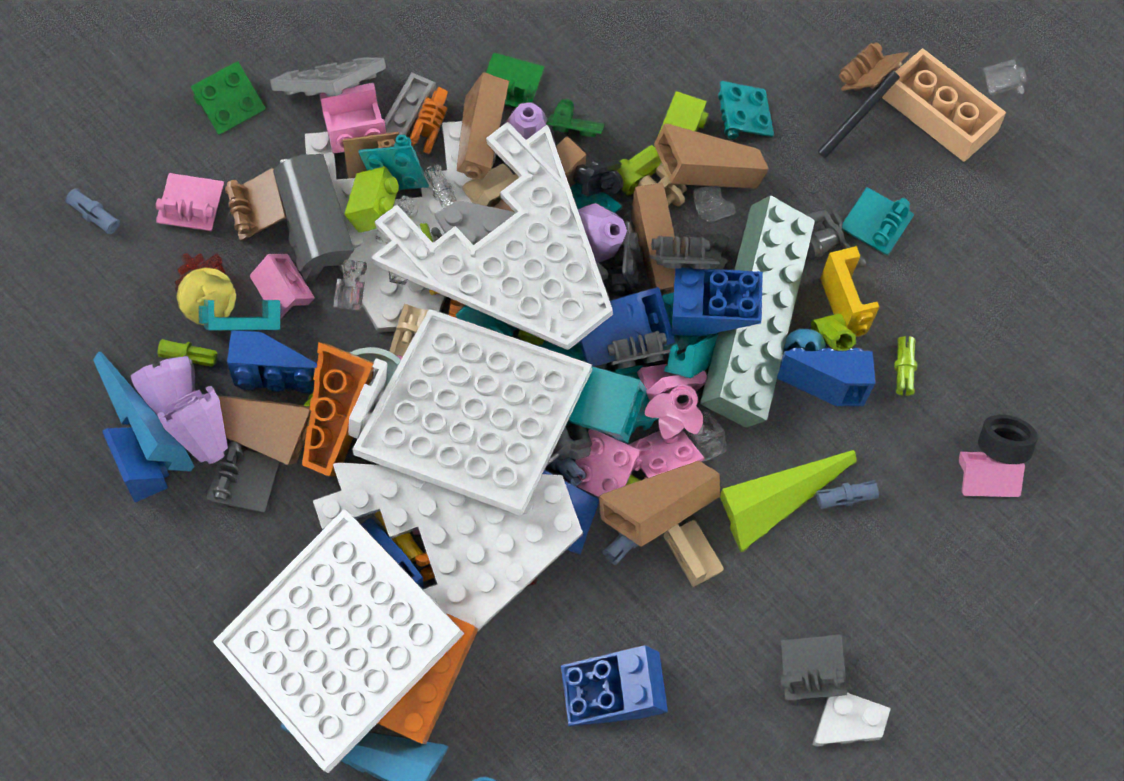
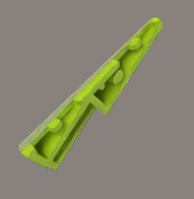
M848 451L723 488L720 499L731 522L730 529L740 552L748 549L761 536L763 537L781 520L787 518L816 495V491L822 489L849 466L855 464L857 461L855 451Z

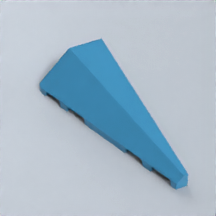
M98 352L93 359L121 424L132 426L146 460L163 461L167 470L192 471L194 464L185 447L164 429L155 412L102 352Z
M282 723V725L280 726L281 729L291 734V732ZM368 732L341 761L362 773L365 771L382 781H429L447 752L448 746L432 742L421 744L412 739Z

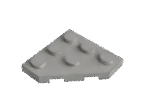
M362 57L352 59L353 62L339 65L331 63L316 66L313 70H306L300 73L299 70L290 71L270 80L272 91H284L286 95L305 92L307 96L319 93H326V96H337L342 94V90L345 88L360 85L359 81L375 78L376 73L386 69L384 58Z
M457 201L434 215L444 233H447L456 226L475 245L512 217L515 212Z

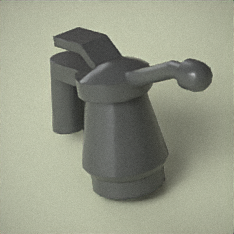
M826 210L805 214L814 219V223L822 222L826 228L812 232L807 251L808 257L812 259L822 257L834 246L842 245L846 249L851 248L845 242L842 231L843 223L836 211L831 215ZM860 256L857 264L860 267H865L866 260Z
M575 425L574 430L578 440L573 441L570 439L565 426L554 448V454L550 457L547 465L556 458L558 460L568 458L578 460L590 456L592 441L587 428Z

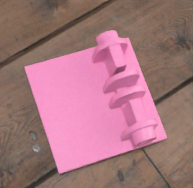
M169 173L162 199L158 198L156 201V209L159 210L156 223L212 231L224 181Z
M589 429L588 433L592 441L590 456L575 461L586 473L585 479L578 475L582 482L577 487L599 497L603 493L626 486L633 470L638 471L642 466V460L639 459L641 450L599 431Z
M683 430L676 436L666 440L663 439L660 431L629 444L641 450L639 459L642 460L641 469L646 475L644 479L698 460L700 462L705 460Z

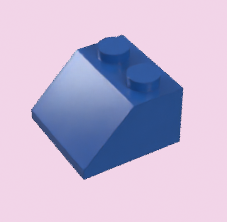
M132 427L102 430L134 502H138L168 488L164 478L168 477L169 473L164 462L146 460Z

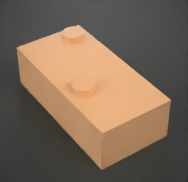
M923 48L895 71L900 78L882 97L963 162L999 131L1006 115L1003 109Z

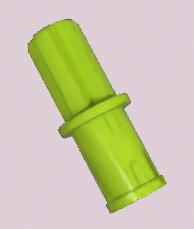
M165 339L160 340L157 351L158 357L170 359L188 356L192 363L210 367L216 364L218 357L216 350L192 346L191 342L184 344Z

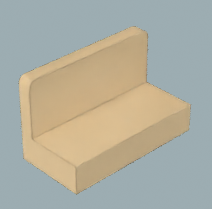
M502 163L491 169L483 179H473L465 183L462 189L472 203L494 207L502 200L500 192L519 177L517 174L513 175L507 165Z
M695 520L680 527L677 524L664 533V539L693 587L723 572L724 567Z

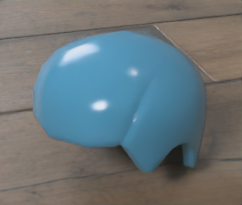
M797 329L787 335L783 353L794 348L818 351L827 348L826 341L817 331Z

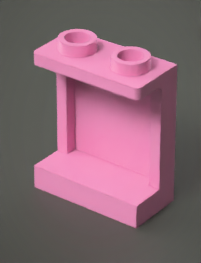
M374 83L345 88L342 90L343 93L337 96H326V93H319L333 154L344 152L343 139L386 133L385 122L381 117L377 104Z

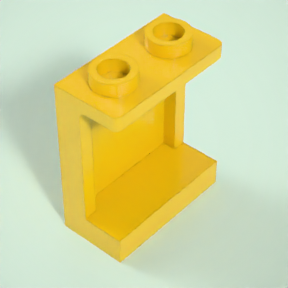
M857 246L829 253L820 280L833 314L840 313L845 320L846 327L856 337H859L869 331L880 306L878 302L863 305L855 289L852 275L860 258Z

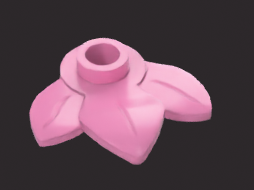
M678 385L670 393L655 395L645 408V416L659 418V430L665 440L676 436L683 428L693 434H697L703 424V414L697 407V394L688 385ZM679 395H687L688 400L685 403H679L677 401Z

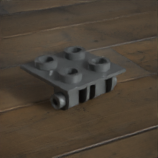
M626 222L627 232L625 240L620 245L613 261L614 268L612 271L611 288L616 295H623L625 291H630L632 295L636 293L637 288L641 287V273L638 271V263L643 262V248L638 246L637 232H633L629 222Z
M658 236L657 239H652L651 248L656 250V255L649 254V258L657 260V265H664L665 268H682V263H685V266H692L694 269H710V264H720L719 261L705 257V252L710 250V241L705 240L704 237H689V241L688 237H683L681 253L679 236H675L674 240L673 237Z
M655 331L654 333L644 334L647 351H645L642 335H638L641 353H637L634 339L629 337L632 355H630L627 338L617 341L613 340L612 344L607 345L609 356L615 355L616 361L607 363V366L615 365L616 370L636 366L635 360L641 358L644 364L664 360L663 354L670 352V349L663 351L662 345L667 344L665 333L659 334V331Z
M230 442L228 448L223 452L225 456L218 460L207 501L265 513L280 461L261 453L242 450L241 444Z
M842 634L781 640L784 675L781 676V685L785 689L786 701L847 695Z

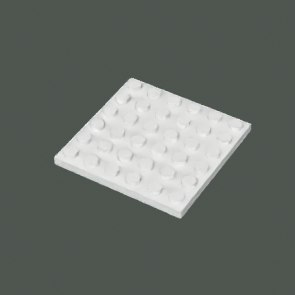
M429 309L355 443L353 454L522 516L592 372V364Z
M344 509L213 642L321 769L329 773L465 633L365 528Z

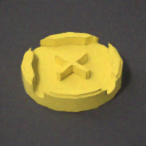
M200 268L191 271L178 286L177 301L179 309L187 319L196 324H201L199 323V306H204V300H214V316L228 317L235 306L236 293L233 284L230 282L231 280L227 275L216 269Z

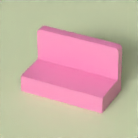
M268 254L250 274V278L263 300H280V319L292 306L309 305L315 299L288 254Z
M667 364L644 367L637 372L640 380L647 388L646 393L650 400L657 394L670 393L678 385H688L696 392L705 385L707 379L705 371L692 378L664 372L665 365Z
M960 452L959 464L964 471L962 493L964 496H1021L1025 469L1024 463L1006 464L992 459L984 452Z

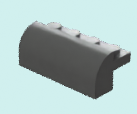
M324 154L299 155L283 161L273 170L287 217L283 219V222L287 224L289 230V242L294 247L297 256L296 264L298 270L301 271L305 282L315 281L324 266L345 265L354 248Z

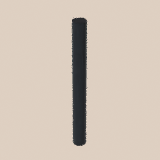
M892 70L817 152L826 159L899 80L900 76Z

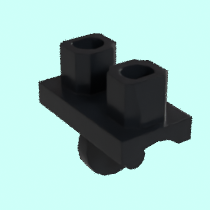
M597 160L593 161L590 167L583 164L578 165L573 181L583 186L581 194L586 196L605 192L608 195L618 194L621 192L624 183L622 176L617 172L621 168L622 163L617 160L605 163Z

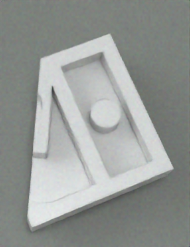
M376 358L372 366L373 379L369 385L364 384L358 401L349 417L348 435L357 439L386 388L387 362Z
M847 693L845 696L827 697L813 745L823 746L824 744L840 742L845 744L854 743L859 740H880L883 736L891 708Z

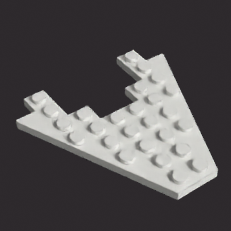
M462 121L442 123L447 170L424 172L429 187L421 188L422 197L395 199L393 207L398 205L420 230V223H427L430 233L432 228L437 227L440 233L444 235L445 233L435 219L434 214L457 201L472 203L462 187L473 179L467 177L464 173L456 171ZM327 132L305 134L306 154H324L354 248L346 264L339 265L378 333L396 331L404 304L424 310L431 309L441 313L446 296L442 294L431 295L429 293L430 289L383 269L372 262L371 256L389 244L390 241L379 229L358 233L344 213L355 178L336 179L335 155L332 152ZM494 153V158H493L492 167H493L495 158H496V156H497L496 153ZM431 233L433 242L439 239L437 236L434 237Z
M507 122L489 135L486 141L490 148L519 177L500 192L501 198L515 214L475 245L456 226L432 243L405 212L396 205L375 221L376 227L390 243L371 256V259L375 265L569 350L611 317L613 309L549 127L545 125L525 140Z
M334 463L333 466L341 491L313 500L323 530L344 509L355 519L381 511L390 538L419 529L437 581V585L423 590L446 614L476 626L478 631L583 535L562 475H541L522 516L383 465Z

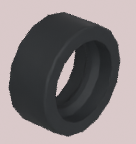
M1001 414L992 415L984 420L978 445L987 456L996 461L1006 464H1022L1032 458L1038 434L1034 427L1020 418Z

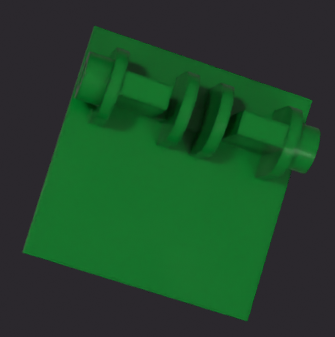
M493 52L486 73L509 81L504 105L517 108L522 103L533 102L545 66Z
M239 61L190 86L195 94L193 96L198 106H202L218 135L266 110Z
M562 99L558 103L554 115L551 114L546 124L552 125V130L559 132H568L569 129L580 130L579 134L587 137H596V133L601 134L605 125L603 123L573 118L574 103L570 99Z

